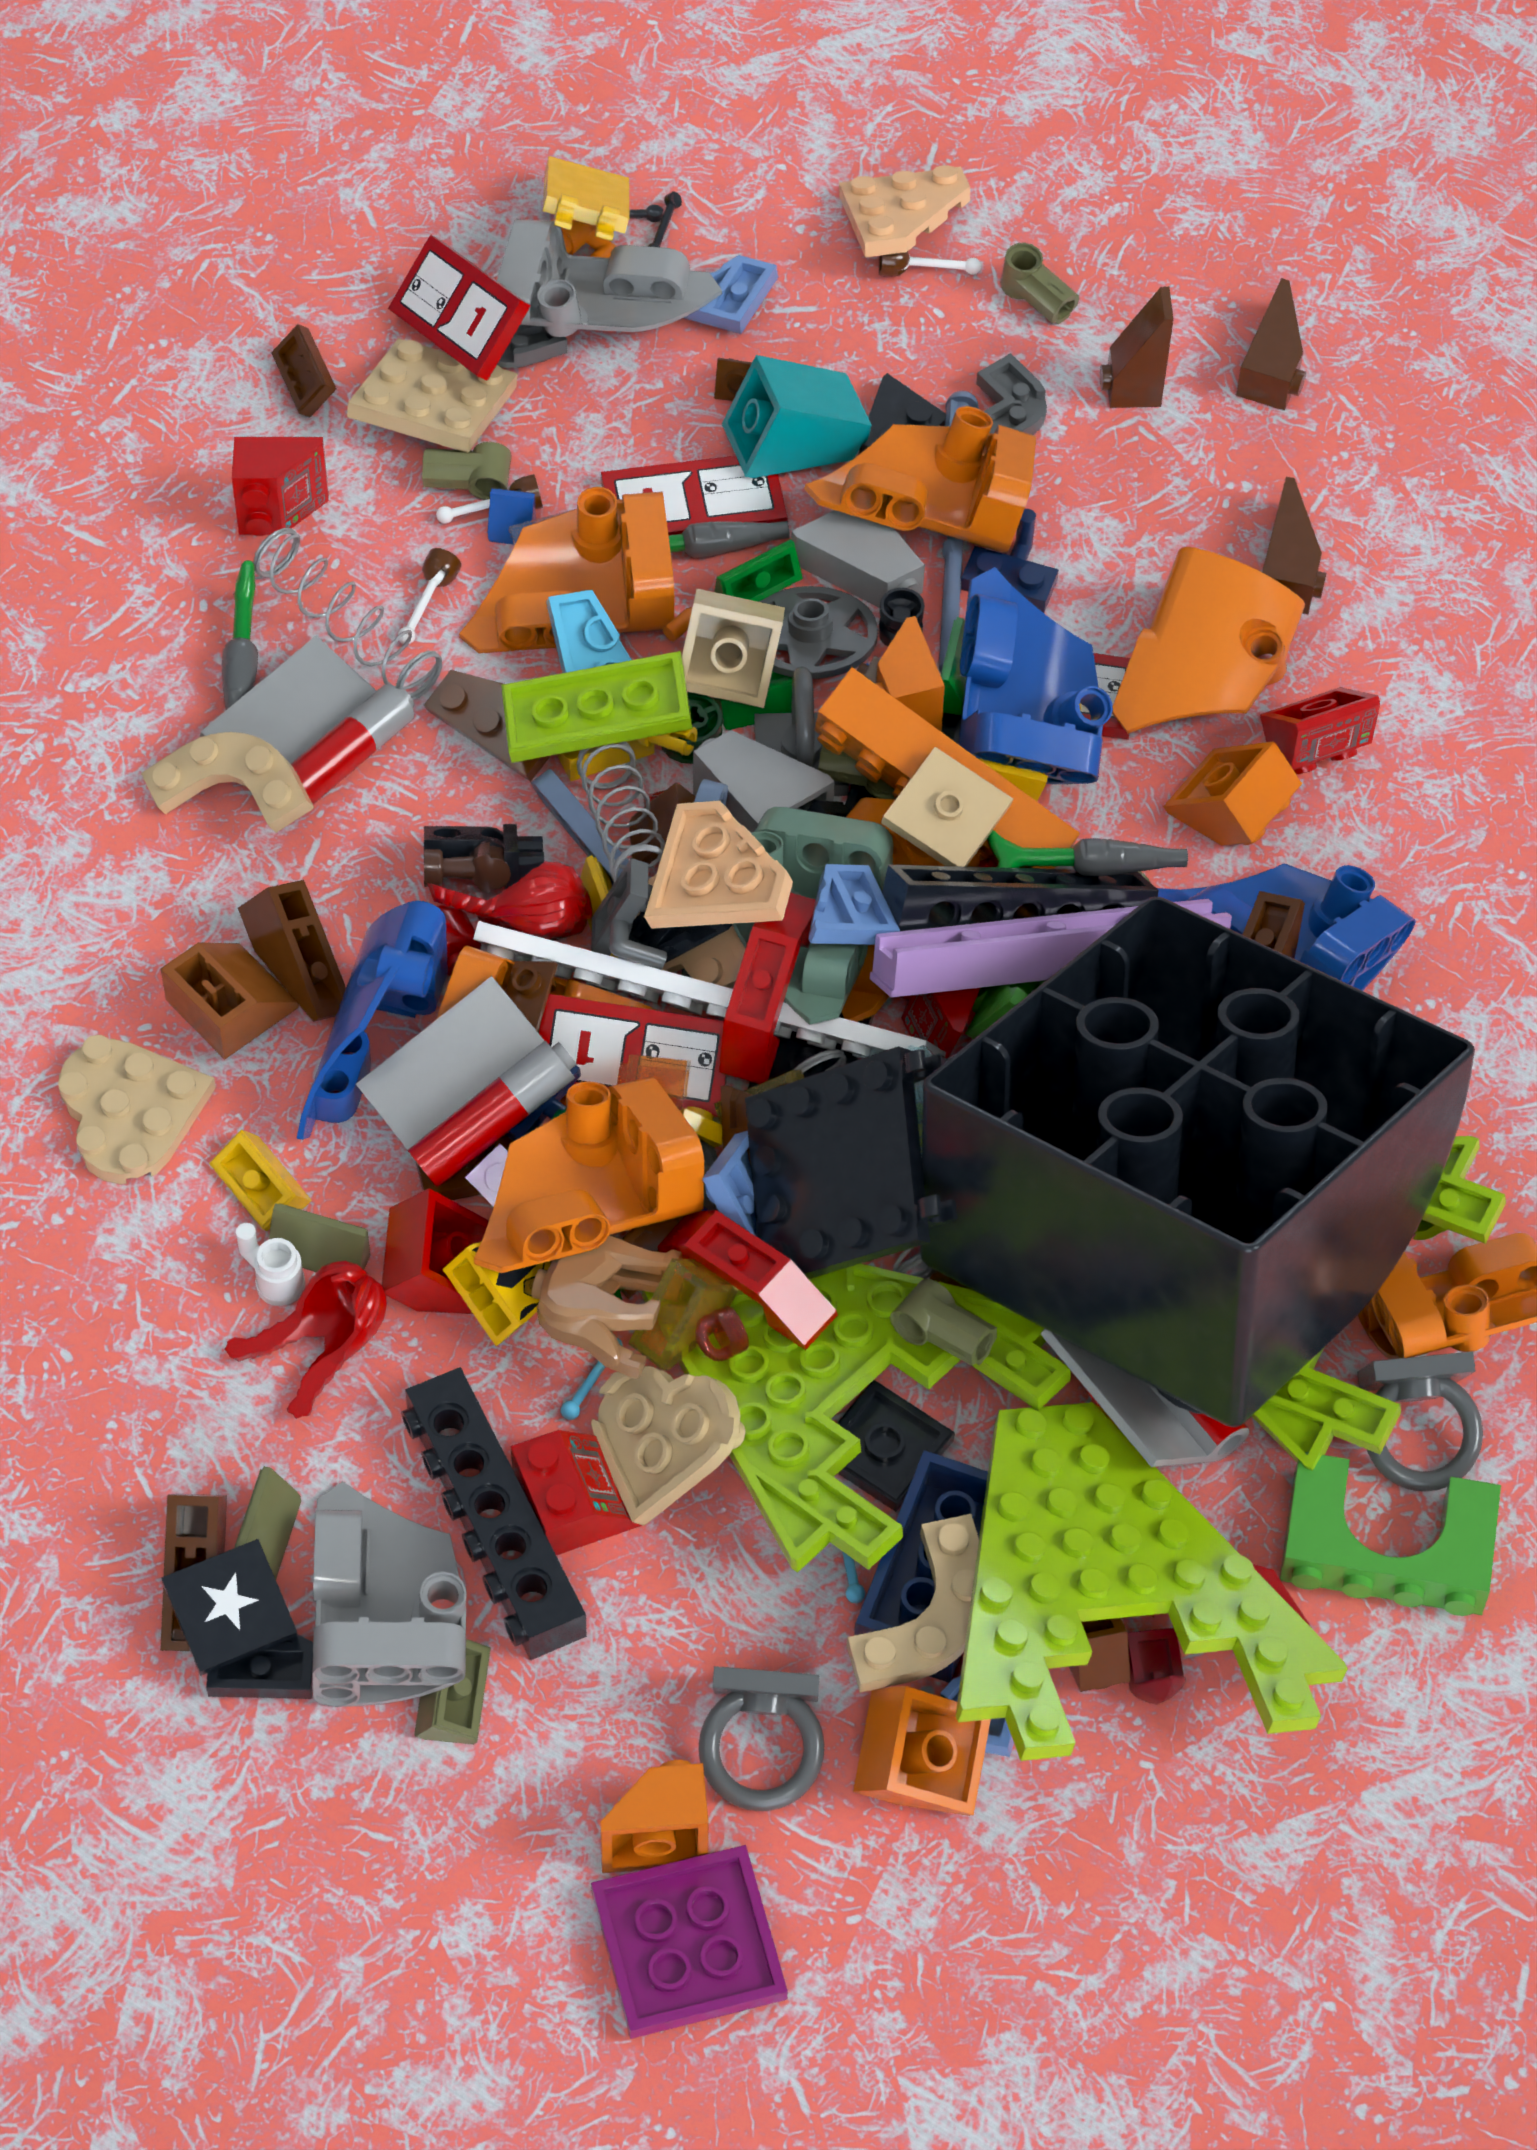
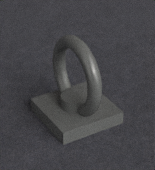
M801 666L795 669L792 676V713L754 714L755 741L818 770L822 744L817 740L820 734L814 731L818 712L814 713L812 675L808 668ZM834 781V796H848L849 783Z
M1473 1351L1373 1361L1357 1372L1359 1388L1366 1391L1378 1390L1376 1395L1393 1402H1413L1443 1397L1454 1406L1462 1422L1463 1439L1458 1453L1447 1465L1433 1471H1416L1403 1466L1391 1455L1386 1444L1380 1455L1367 1450L1375 1467L1393 1483L1414 1491H1436L1448 1487L1450 1477L1463 1478L1475 1464L1483 1441L1482 1420L1472 1397L1464 1388L1456 1383L1476 1371Z
M714 1666L713 1691L715 1694H725L726 1696L714 1705L703 1723L699 1737L700 1763H703L706 1779L722 1798L746 1810L772 1811L792 1804L810 1789L818 1777L823 1763L824 1738L816 1715L805 1701L818 1702L820 1675ZM741 1711L764 1715H789L794 1720L802 1735L803 1756L797 1771L787 1782L773 1789L755 1790L737 1783L727 1773L720 1757V1738L726 1724L735 1714Z

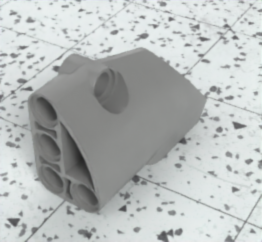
M514 220L497 278L499 283L531 305L520 325L543 326L550 335L556 337L569 336L578 329L640 332L655 329L692 314L722 294V289L710 272L691 271L687 257L680 251L662 247L620 245L611 251L610 258L573 256L566 251L561 227L554 226V221Z
M343 1481L317 1498L313 1602H316L312 1670L314 1700L322 1705L333 1707L378 1705L424 1696L464 1680L466 1674L467 1592L465 1584L459 1577L450 1534L408 1520L368 1499ZM445 1599L451 1601L454 1605L450 1608L440 1609L434 1607L431 1603L436 1600Z

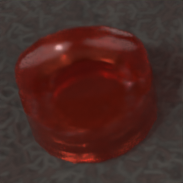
M725 1305L703 1316L696 1324L695 1336L697 1344L704 1355L713 1361H725L748 1350L749 1339L741 1319L732 1307ZM709 1327L712 1328L721 1349H717L711 1344L707 1334Z

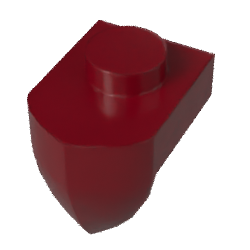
M1174 1627L1127 1633L1130 1667L1129 1689L1131 1693L1145 1702L1156 1705L1177 1694L1185 1684L1186 1677L1183 1674L1179 1642Z

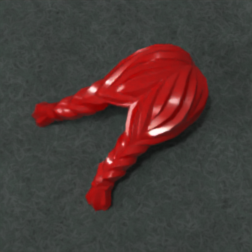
M545 861L539 867L532 869L517 883L488 900L427 883L434 902L443 904L446 907L452 906L457 910L476 914L478 919L484 923L548 940L550 938L557 939L564 933L571 932L574 929V925L580 921V917L586 912L585 904L587 900L585 894L587 890L583 887L582 879L577 875L573 867L559 862Z
M348 1261L332 1262L322 1266L310 1278L309 1283L297 1302L295 1311L284 1321L277 1322L269 1329H264L256 1337L248 1339L234 1337L229 1339L224 1350L229 1354V1357L240 1362L248 1358L254 1359L257 1356L270 1355L273 1351L283 1348L288 1343L297 1342L304 1336L311 1338L325 1337L324 1352L317 1357L304 1374L300 1389L297 1391V1396L289 1403L287 1408L288 1413L293 1414L296 1419L302 1416L311 1415L315 1398L320 1395L324 1386L333 1379L335 1372L341 1369L344 1361L363 1348L377 1333L385 1318L387 1307L386 1294L382 1285L358 1264Z

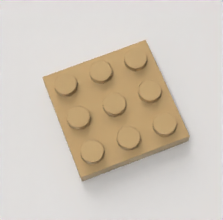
M398 338L349 400L347 417L469 453L516 389L518 373L502 369L496 365L490 378L486 381L473 374L444 351L423 346L417 341Z

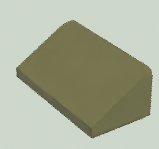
M275 1204L269 1239L282 1238L291 1242L300 1254L302 1268L317 1272L322 1266L332 1262L348 1261L358 1264L363 1270L365 1269L370 1258L367 1229L284 1204Z
M263 1466V1469H260L234 1548L259 1539L276 1580L301 1504V1496L272 1468Z
M466 1639V1674L464 1680L440 1691L420 1696L415 1737L424 1740L472 1745L477 1743L491 1647Z

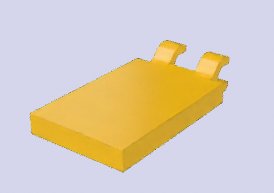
M549 156L544 171L543 212L555 215L554 226L571 230L572 220L596 226L595 237L612 241L614 231L625 233L629 221V177Z

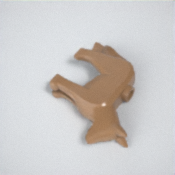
M610 1234L606 1241L596 1249L552 1260L548 1270H538L533 1283L532 1298L540 1299L537 1306L539 1324L552 1339L580 1347L590 1352L605 1367L628 1377L639 1379L647 1356L634 1354L633 1351L620 1346L612 1331L653 1330L661 1302L651 1299L644 1304L626 1303L613 1294L620 1288L651 1292L673 1299L680 1282V1270L676 1269L681 1264L682 1252L673 1249L667 1253L654 1252L630 1244Z

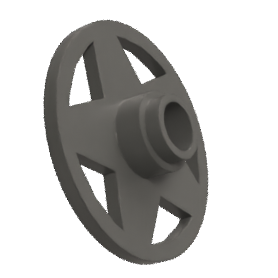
M803 586L778 591L759 601L785 607L777 650L788 651L790 664L775 658L772 671L778 674L792 677L795 669L803 666L810 670L812 679L837 676L848 672L851 667L856 668L862 662H865L876 647L878 627L875 616L862 601L848 593L826 587ZM822 600L832 601V602H829V603L826 604V603H825L824 601H822ZM857 615L862 618L867 627V638L847 628ZM826 654L847 657L836 663L819 666Z

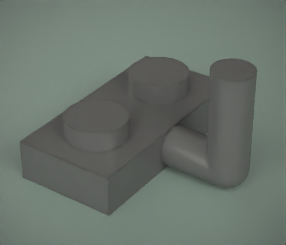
M631 858L592 917L591 951L608 956L612 953L617 957L661 970L666 962V951L629 940L633 920L639 911L643 913L646 911L653 888L652 885L648 884V863Z

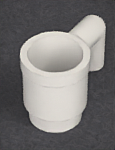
M250 1223L240 1224L236 1229L239 1253L255 1268L256 1289L260 1298L274 1306H285L298 1300L305 1289V1276L302 1270L300 1254L293 1244L286 1239L272 1238L259 1246L255 1227Z

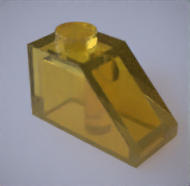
M672 1258L651 1298L661 1302L653 1330H635L628 1344L642 1355L647 1356V1359L662 1370H670L719 1328L739 1289L695 1259Z

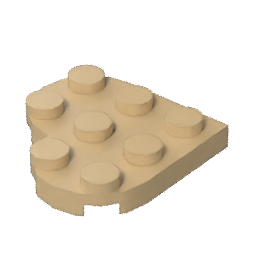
M102 1035L88 1037L84 1041L83 1046L78 1048L64 1062L58 1082L60 1096L67 1106L68 1113L80 1122L77 1129L76 1142L78 1151L85 1161L86 1168L101 1180L120 1185L127 1184L126 1179L139 1178L151 1172V1177L156 1175L170 1161L216 1089L214 1077L130 1042L108 1039Z
M644 1366L639 1379L628 1377L617 1371L613 1373L599 1391L600 1394L604 1395V1398L599 1406L598 1421L592 1419L591 1422L593 1434L598 1439L615 1486L631 1521L642 1526L649 1523L718 1468L731 1453L732 1449L739 1447L745 1438V1427L740 1421L737 1399L726 1384L706 1375L692 1376L684 1374L673 1379L667 1372L652 1366Z

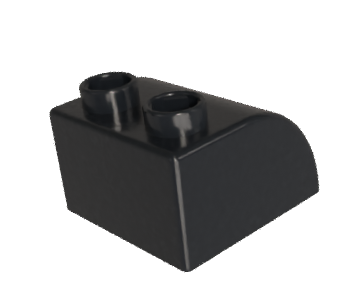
M1151 897L1130 912L924 1080L922 1166L925 1196L939 1195L940 1202L954 1199L956 1201L957 1220L929 1228L930 1243L920 1246L921 1259L928 1267L1155 1387L1159 1394L1173 1405L1196 1414H1205L1226 1426H1240L1256 1413L1365 1308L1379 1291L1405 1252L1431 1202L1450 1155L1466 1102L1475 1048L1470 1041L1176 903L1162 897Z

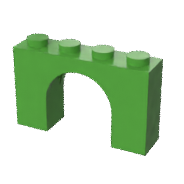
M1321 1455L1313 1471L1305 1468L1298 1460L1294 1472L1280 1572L1281 1581L1291 1582L1296 1587L1306 1590L1325 1588L1343 1591L1344 1594L1353 1598H1368L1372 1596L1394 1600L1397 1604L1405 1607H1418L1420 1605L1445 1609L1448 1613L1457 1616L1483 1614L1490 1593L1501 1485L1450 1477L1443 1500L1439 1539L1429 1549L1417 1555L1389 1557L1376 1553L1361 1544L1351 1533L1346 1523L1344 1501L1350 1459Z

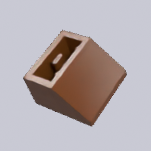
M198 942L160 968L166 1001L224 1060L299 1008V1004L291 994L240 943Z

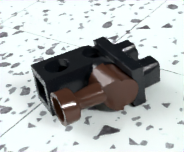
M503 824V832L494 827L424 826V887H428L427 883L441 886L443 884V877L473 880L474 884L481 891L490 893V890L504 887V890L517 883L532 869L544 863L543 837L517 836V824Z

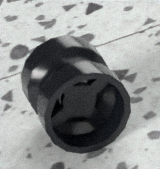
M903 587L894 588L886 592L881 598L878 634L884 645H890L906 618L916 616L923 633L922 620L925 605L923 598L916 591Z

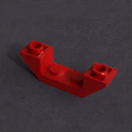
M790 893L782 921L754 923L724 1018L719 1066L720 1073L763 1086L767 1085L780 1040L773 1034L800 947L809 948L810 945L808 937L815 899Z
M717 1210L701 1211L686 1215L657 1246L658 1251L667 1253L672 1249L681 1251L682 1259L680 1266L694 1276L703 1267H706L761 1304L768 1326L805 1351L838 1316L837 1310L790 1258Z

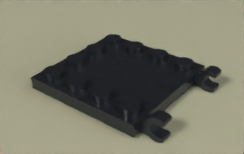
M898 1046L745 1098L757 1237L790 1258L808 1279L930 1243V1227L948 1224L957 1220L956 1201L954 1199L940 1202L939 1195L925 1196L914 1083L925 1080L941 1066L940 1055L936 1054L925 1058V1050L911 1051Z

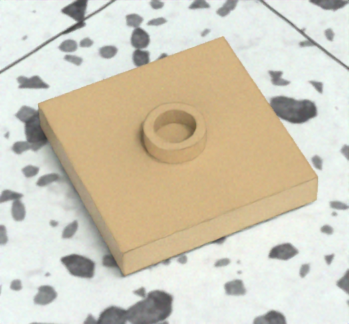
M934 747L884 814L881 823L943 865L966 867L1013 802V798Z

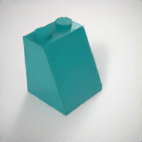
M760 355L755 356L722 422L724 431L745 477L749 478L853 460L861 445L868 440L872 426L847 373Z

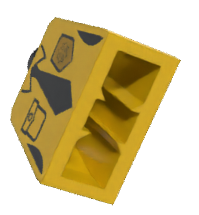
M479 1242L464 1249L442 1270L494 1345L498 1346L537 1312L540 1299L532 1298L534 1279L539 1269H549L551 1261L499 1273L474 1264V1257L481 1244Z

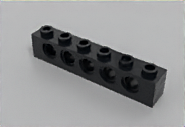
M888 865L882 894L900 931L1139 906L1151 897H1157L1159 892L1139 872L1110 876H1083L1074 869Z
M461 1367L405 1389L407 1409L401 1411V1416L406 1430L412 1439L420 1437L426 1449L421 1452L425 1468L432 1480L440 1478L446 1490L441 1493L445 1508L451 1520L454 1521L460 1518L466 1530L462 1534V1539L470 1559L473 1562L481 1560L487 1572L482 1578L493 1604L502 1602L508 1614L503 1620L513 1645L516 1647L522 1644L531 1661L587 1637L586 1613ZM448 1428L460 1431L452 1436L439 1434L442 1430ZM465 1469H477L480 1471L479 1474L472 1477H465L459 1474ZM489 1509L501 1512L500 1515L494 1518H485L479 1515L481 1512ZM511 1550L522 1554V1556L514 1560L500 1557L502 1553ZM530 1592L540 1593L544 1596L536 1602H527L521 1599L524 1594Z

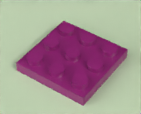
M746 1845L591 1882V1892L630 2039L787 2000L788 1990Z

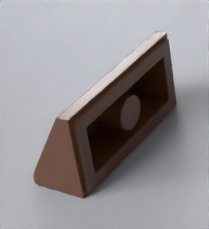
M674 783L650 802L649 811L654 814L658 821L656 833L661 835L665 843L677 804L694 803L696 797L678 783ZM637 812L633 815L630 822L637 820L643 812ZM647 815L638 824L630 826L629 831L632 832L639 829L653 830V821ZM639 833L630 836V844H639L645 841L651 834ZM655 836L647 843L661 849V843ZM641 851L631 856L632 859L650 864L658 858L659 854Z

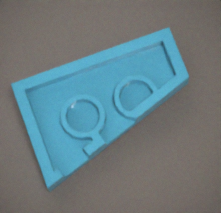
M593 590L548 597L546 605L562 673L632 660L619 639L620 634Z

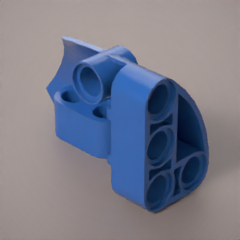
M996 567L971 579L960 658V674L962 677H966L958 744L976 758L1045 773V775H1048L1046 784H1088L1097 782L1103 742V724L1111 718L1113 705L1109 695L1098 686L1092 644L1077 637L1045 615L1017 591ZM1079 704L1084 705L1088 709L1091 720L1082 715Z
M1283 863L1254 876L1225 884L1181 890L1157 888L1159 890L1157 897L1165 898L1171 902L1200 899L1211 900L1213 902L1211 913L1230 914L1232 916L1230 929L1240 934H1243L1259 891L1303 900L1305 906L1295 960L1362 991L1374 980L1405 943L1416 923L1413 917L1382 895L1371 899L1370 897L1375 888L1373 877L1365 870L1352 865L1339 867L1332 881Z
M411 901L382 914L367 930L301 1114L297 1139L304 1140L309 1138L316 1120L340 1123L347 1121L355 1114L363 1094L356 1083L369 1074L371 1069L370 1041L364 1030L367 1028L376 1010L415 1018L416 1014L428 1015L435 1011L448 974L446 918L440 908L425 901ZM347 1052H354L353 1054H350V1055H348V1054H343V1053H347ZM331 1091H342L339 1093H329Z

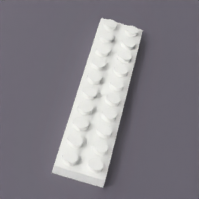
M478 921L473 938L488 946L486 952L512 961L556 962L558 964L555 973L556 977L570 979L572 972H574V978L585 981L588 985L614 991L615 984H618V990L630 993L632 997L653 1003L658 1002L660 995L663 996L662 1002L674 1005V1008L689 1013L701 1015L703 1007L707 1008L706 1013L718 1017V1020L724 1021L733 992L732 988ZM784 1002L773 1034L790 1039L791 1033L794 1031L797 1032L796 1038L807 1041V1044L827 1050L835 1049L836 1044L839 1043L842 1044L841 1050L850 1052L852 1056L861 1059L898 1046L911 1051L925 1050V1058L938 1054L941 1056V1065H943L946 1052L926 1040L840 1017L809 1025Z

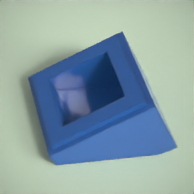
M491 488L488 540L515 545L522 528L536 523L535 494Z

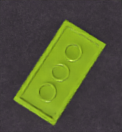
M681 651L501 685L508 750L512 763L693 729Z

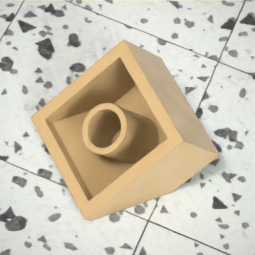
M696 588L682 654L687 691L764 708L783 625L785 607Z

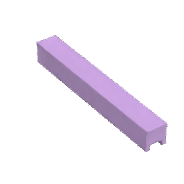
M1209 899L1173 902L1230 929L1232 916L1228 913L1212 914L1213 902ZM1138 906L876 934L873 971L870 972V980L891 998L1048 980Z

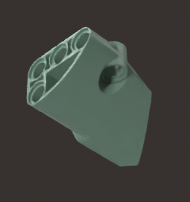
M772 807L763 814L755 831L751 832L763 845L765 851L788 872L793 881L790 893L815 900L819 880L826 864L869 865L881 892L888 865H893L894 843L892 835L888 829L875 822L787 807ZM755 922L733 923V927L745 949ZM810 943L809 948L800 947L784 1001L809 1025L839 1018L864 965L868 945Z

